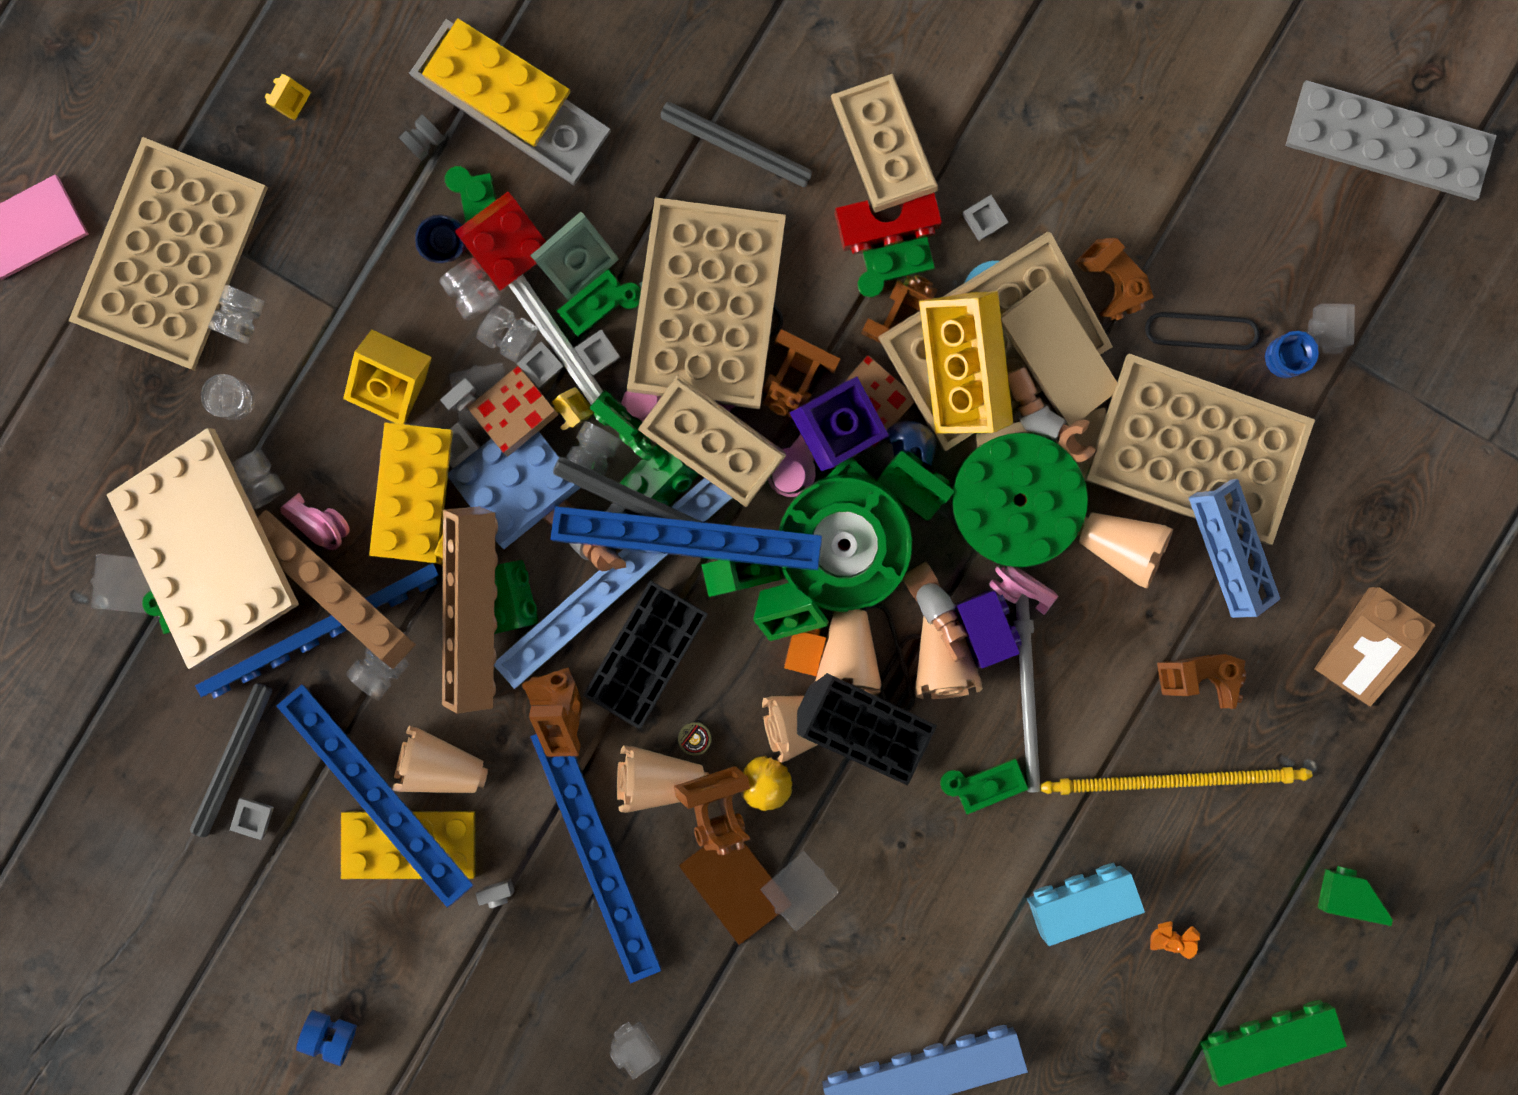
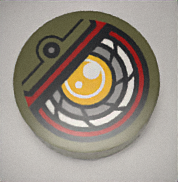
M700 722L686 724L678 736L680 748L686 754L692 756L701 755L706 752L712 739L710 730Z

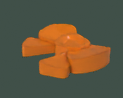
M1171 921L1158 924V929L1150 937L1151 950L1165 949L1166 951L1180 953L1187 959H1191L1197 954L1200 933L1193 926L1180 936L1176 931H1172L1173 923Z

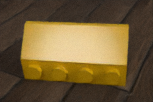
M998 291L964 293L919 301L935 432L994 433L1012 425L1013 416Z

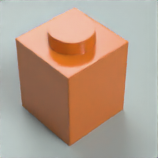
M821 629L791 636L784 664L785 669L817 676L826 637L820 636Z

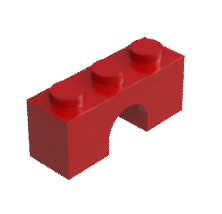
M933 192L900 204L901 214L896 220L891 222L877 220L870 211L868 200L835 208L834 214L843 251L851 250L852 254H860L871 250V245L883 242L884 246L902 243L904 242L903 237L914 234L916 239L935 235V229H939L942 224L935 193Z

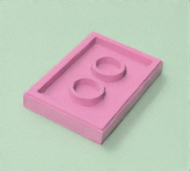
M53 175L0 203V280L89 235L57 175Z

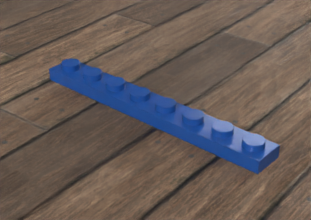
M557 506L554 509L551 540L556 542L816 571L819 570L822 545L821 535Z
M432 563L365 599L376 609L386 603H389L392 608L409 599L406 594L407 592L418 587L421 593L437 585L436 577L443 573L437 563ZM331 615L195 685L200 697L211 694L213 699L231 691L232 689L229 684L241 679L244 684L260 676L259 669L270 663L272 668H275L291 660L288 655L289 653L299 648L302 653L320 645L318 638L328 633L333 638L344 633L347 629Z
M303 684L277 705L284 716L447 908H450L475 886Z
M537 734L530 736L630 984L662 970L576 756L547 757Z

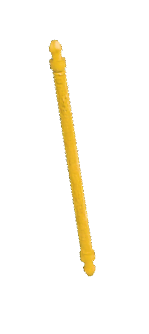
M1283 767L1280 771L1279 769H1272L1267 771L1225 772V774L1224 772H1213L1212 774L1192 773L1191 775L1187 774V776L1186 774H1175L1174 776L1154 775L1153 777L1137 776L1136 778L1133 776L1132 778L1116 777L1115 779L1099 778L1098 780L1095 778L1094 780L1082 779L1081 781L1080 779L1072 781L1069 778H1061L1059 782L1046 781L1040 785V788L1046 794L1060 792L1061 795H1070V793H1076L1077 791L1080 793L1081 791L1097 792L1098 790L1114 791L1115 789L1117 791L1119 789L1136 790V788L1139 790L1140 788L1153 789V787L1155 789L1157 787L1170 788V786L1171 788H1174V786L1178 788V786L1191 787V785L1198 787L1208 786V784L1209 786H1212V784L1214 786L1229 785V783L1230 785L1246 784V782L1247 784L1281 781L1284 784H1290L1294 780L1307 781L1312 778L1313 774L1311 770L1306 768L1293 770L1292 767Z

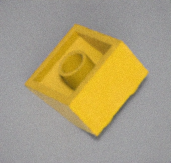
M371 329L354 352L343 399L396 424H405L426 380L432 357Z

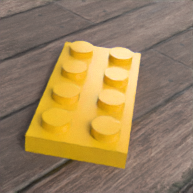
M458 18L422 72L426 79L533 147H536L570 94L569 88Z
M384 423L369 556L438 563L439 556L435 555L434 552L441 539L453 430Z
M366 811L341 812V879H422ZM412 811L469 879H474L475 811Z

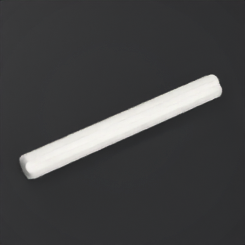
M522 274L510 283L509 287L592 405L603 390Z

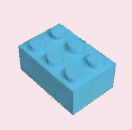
M1111 863L1097 868V874L1086 878H1084L1083 874L1075 875L1064 880L1066 885L1053 889L1052 885L1033 891L1034 896L1027 898L1042 939L1048 946L1145 913L1132 874L1122 866L1116 867L1115 863Z

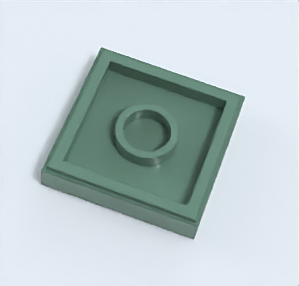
M582 212L577 214L530 255L568 301L619 260L618 256Z

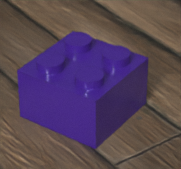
M854 377L790 412L821 471L840 464L889 436L858 377Z
M986 591L954 604L957 608L955 612L960 624L968 634L966 640L976 667L985 668L1020 654L1017 646L1022 645L1016 627L1008 625L1005 615L1010 612L1003 595H997L995 591Z

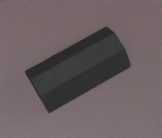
M650 580L583 696L641 729L708 614Z
M826 673L809 686L797 710V734L907 786L937 725L829 673Z

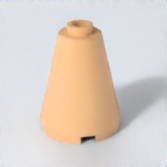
M1092 512L1089 518L1085 517L1078 535L1081 536L1080 544L1134 583L1147 589L1160 565L1159 562L1166 551L1173 529L1167 527V525Z
M861 609L848 610V612L834 611L815 681L829 673L870 694H880L882 684L866 611Z
M923 616L915 688L916 697L924 699L923 693H931L932 699L961 697L969 695L968 688L976 687V693L980 692L983 689L982 681L966 638L958 642L966 658L955 662L941 639L942 631H937L934 625H930ZM958 618V621L956 622L957 625H961V624H960V621H959V618Z
M770 696L763 698L762 708H769V715L763 716L764 725L772 751H779L781 754L777 758L779 762L788 761L818 745L797 734V710L804 696Z
M409 725L406 734H410L412 737H408V741L402 743L394 778L400 779V783L393 784V791L475 793L478 787H484L488 769L483 768V760L417 727Z
M623 745L620 754H626L625 762H618L617 800H624V805L618 807L619 811L628 813L680 803L676 798L674 786L709 775V773L704 772L703 766L634 746Z

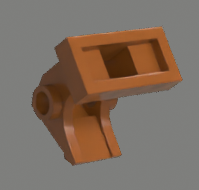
M1117 238L1097 239L1074 262L1083 272L1104 271L1113 280L1115 285L1114 297L1099 313L1101 317H1110L1111 320L1124 318L1122 312L1125 310L1127 314H1131L1145 308L1144 302L1154 298L1148 276L1123 251L1126 247Z
M908 275L904 283L898 280L889 297L895 302L884 325L868 318L861 334L881 344L878 337L900 324L893 319L901 303L920 311L919 301L933 299L937 289L932 287L933 283L930 280L919 275H915L914 278Z
M781 329L775 340V345L789 352L777 376L769 375L762 389V392L767 394L763 404L769 406L778 415H787L792 418L790 415L791 411L809 402L812 394L806 391L818 367L834 374L840 358ZM789 367L807 375L798 392L781 384Z
M1210 654L1176 661L1158 662L1157 667L1162 695L1192 696L1200 694L1198 684L1207 678L1216 687L1220 708L1236 709L1237 702L1241 703L1243 700V695H1240L1239 692L1246 680V670L1244 669L1246 661L1227 654Z
M569 667L538 678L532 677L529 681L522 683L530 705H549L531 706L529 714L530 721L546 756H579L581 744L577 737L583 701ZM546 725H553V726L548 729Z
M734 766L674 786L676 798L688 809L693 807L695 809L698 827L694 828V833L699 846H704L705 851L716 850L718 855H725L730 853V851L745 848L744 841L750 840V836L745 833V824L739 813L734 814L732 798L734 794L750 789L749 779L746 774ZM719 800L721 816L709 819L708 804Z

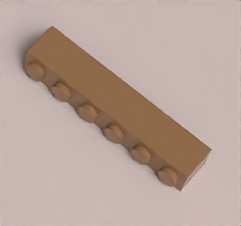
M480 506L443 510L442 705L457 714L492 709L493 697L496 694L493 670L496 663L494 633L497 629V621L494 616V601L497 598L495 567L498 563V557L495 551V535L498 532V522L495 512Z
M265 510L258 517V520L282 570L381 661L394 669L416 644L284 524Z

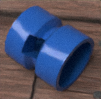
M1288 332L1269 344L1265 353L1266 365L1270 372L1277 377L1286 379L1298 376L1312 369L1317 362L1319 355L1318 345L1314 338L1306 332Z
M311 1010L300 1033L296 1051L312 1057L322 1054L323 1061L341 1067L352 1045L357 1025L341 1019L331 1022L329 1015ZM328 1035L333 1037L332 1042L326 1041Z

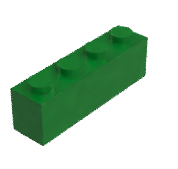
M1322 1000L1311 1001L1303 1005L1304 1009L1293 1013L1290 1010H1284L1271 1015L1272 1019L1259 1023L1258 1020L1248 1021L1241 1024L1239 1030L1230 1033L1226 1030H1221L1209 1034L1208 1040L1202 1041L1201 1045L1212 1080L1219 1087L1347 1047L1335 1008L1327 1002L1323 1003Z

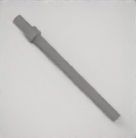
M1022 594L1016 602L1017 620L1013 622L1022 642L1018 649L1020 653L1019 665L1027 792H1040L1031 644L1034 622L1033 619H1030L1029 597Z

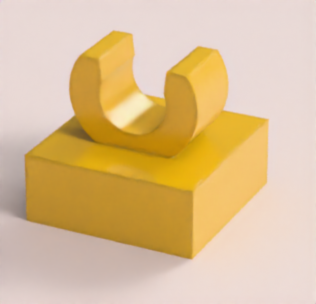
M282 74L280 78L274 79L273 82L276 85L271 94L266 93V103L295 121L311 92L292 78Z
M576 387L560 394L552 401L555 411L560 413L566 420L560 427L562 430L570 427L573 428L583 423L594 413L590 409L591 405Z

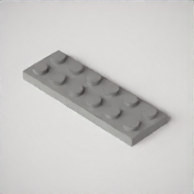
M445 19L409 72L411 77L575 186L611 133V130L568 100H565L536 147H533L426 79L422 72L453 26L452 22Z
M1306 80L1301 89L1285 146L1475 201L1479 198L1497 135Z

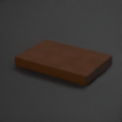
M745 841V848L730 851V853L725 855H718L716 850L705 851L704 846H702L680 863L679 867L738 945L792 905Z

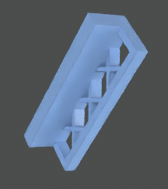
M1232 479L1215 491L1196 492L1189 497V501L1231 617H1258L1278 602L1280 596L1239 480ZM1229 492L1233 499L1231 510H1229L1224 497ZM1239 523L1244 530L1242 541L1237 534ZM1249 553L1252 554L1255 561L1253 571L1250 570L1248 565ZM1260 583L1263 584L1267 595L1262 601L1258 593Z

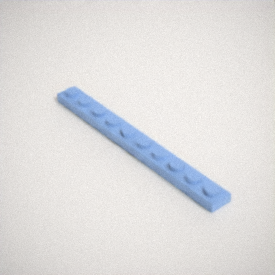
M704 478L676 502L672 508L705 523L729 502L732 497ZM623 549L618 555L625 561L626 568L616 570L612 568L603 572L599 570L497 659L494 666L514 689L517 688L668 554Z

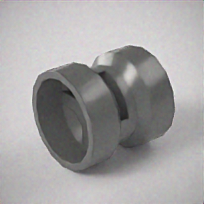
M421 115L415 120L416 129L405 130L398 138L420 161H423L429 155V149L431 148L429 145L438 146L445 140V137L425 116Z

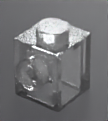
M1320 304L1313 308V319L1309 320L1308 334L1314 338L1318 347H1323V353H1343V348L1354 345L1355 304Z
M640 1021L633 1026L628 1022L613 1033L615 1038L610 1046L612 1049L610 1056L619 1069L624 1067L633 1080L661 1061V1051Z

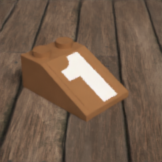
M1369 587L1314 670L1371 707L1416 655L1435 627V624L1382 588Z

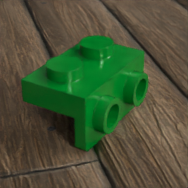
M657 444L653 448L655 456L650 461L642 459L624 477L620 484L669 506L682 492L691 486L698 473Z
M900 451L877 479V482L887 488L902 504L925 521H929L939 507L946 503L955 491L949 487L950 482L944 476L937 472L931 474L922 467L924 463L919 457L911 452L905 454L903 451Z
M517 560L498 564L495 567L497 598L494 601V616L497 621V629L494 634L538 624L537 607L533 601L529 575L524 561Z

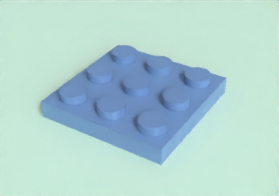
M539 431L508 457L491 438L448 473L449 479L470 507L480 506L495 512L498 522V532L495 535V540L503 549L554 510L555 506H559L581 488L553 474V468L559 456Z

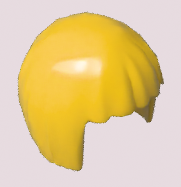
M764 755L754 758L744 768L743 773L748 776L750 789L742 791L741 796L747 804L761 811L780 808L788 801L792 794L793 782L787 767L782 765L781 762L773 760L772 757L767 758Z

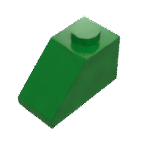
M718 560L701 565L709 597L782 580L779 566Z
M789 583L764 589L759 593L753 620L769 641L828 626V620L815 602L797 588L793 589Z
M1337 866L1336 871L1325 869L1318 903L1319 909L1330 914L1392 926L1393 919L1368 881L1357 876L1356 869L1344 866Z

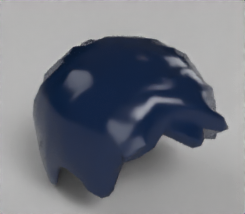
M438 214L429 216L420 223L416 230L415 245L417 251L429 262L447 263L455 261L467 248L455 232L462 224L448 215Z
M902 421L886 429L889 436L884 439H888L892 445L894 457L900 451H903L905 454L911 452L923 461L922 467H931L936 451L937 439L934 432L928 426L915 421Z

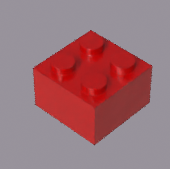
M506 192L455 231L500 291L537 264L530 255L546 242L509 192Z

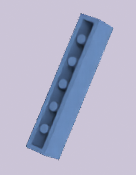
M1000 1025L988 1029L987 1035L975 1038L974 1034H968L957 1038L955 1044L943 1047L942 1043H937L923 1049L924 1052L911 1056L910 1052L895 1055L891 1058L892 1062L879 1065L877 1061L866 1063L859 1067L860 1071L847 1074V1071H838L828 1075V1080L822 1081L825 1095H951L1028 1073L1014 1028L1007 1029L1006 1025Z

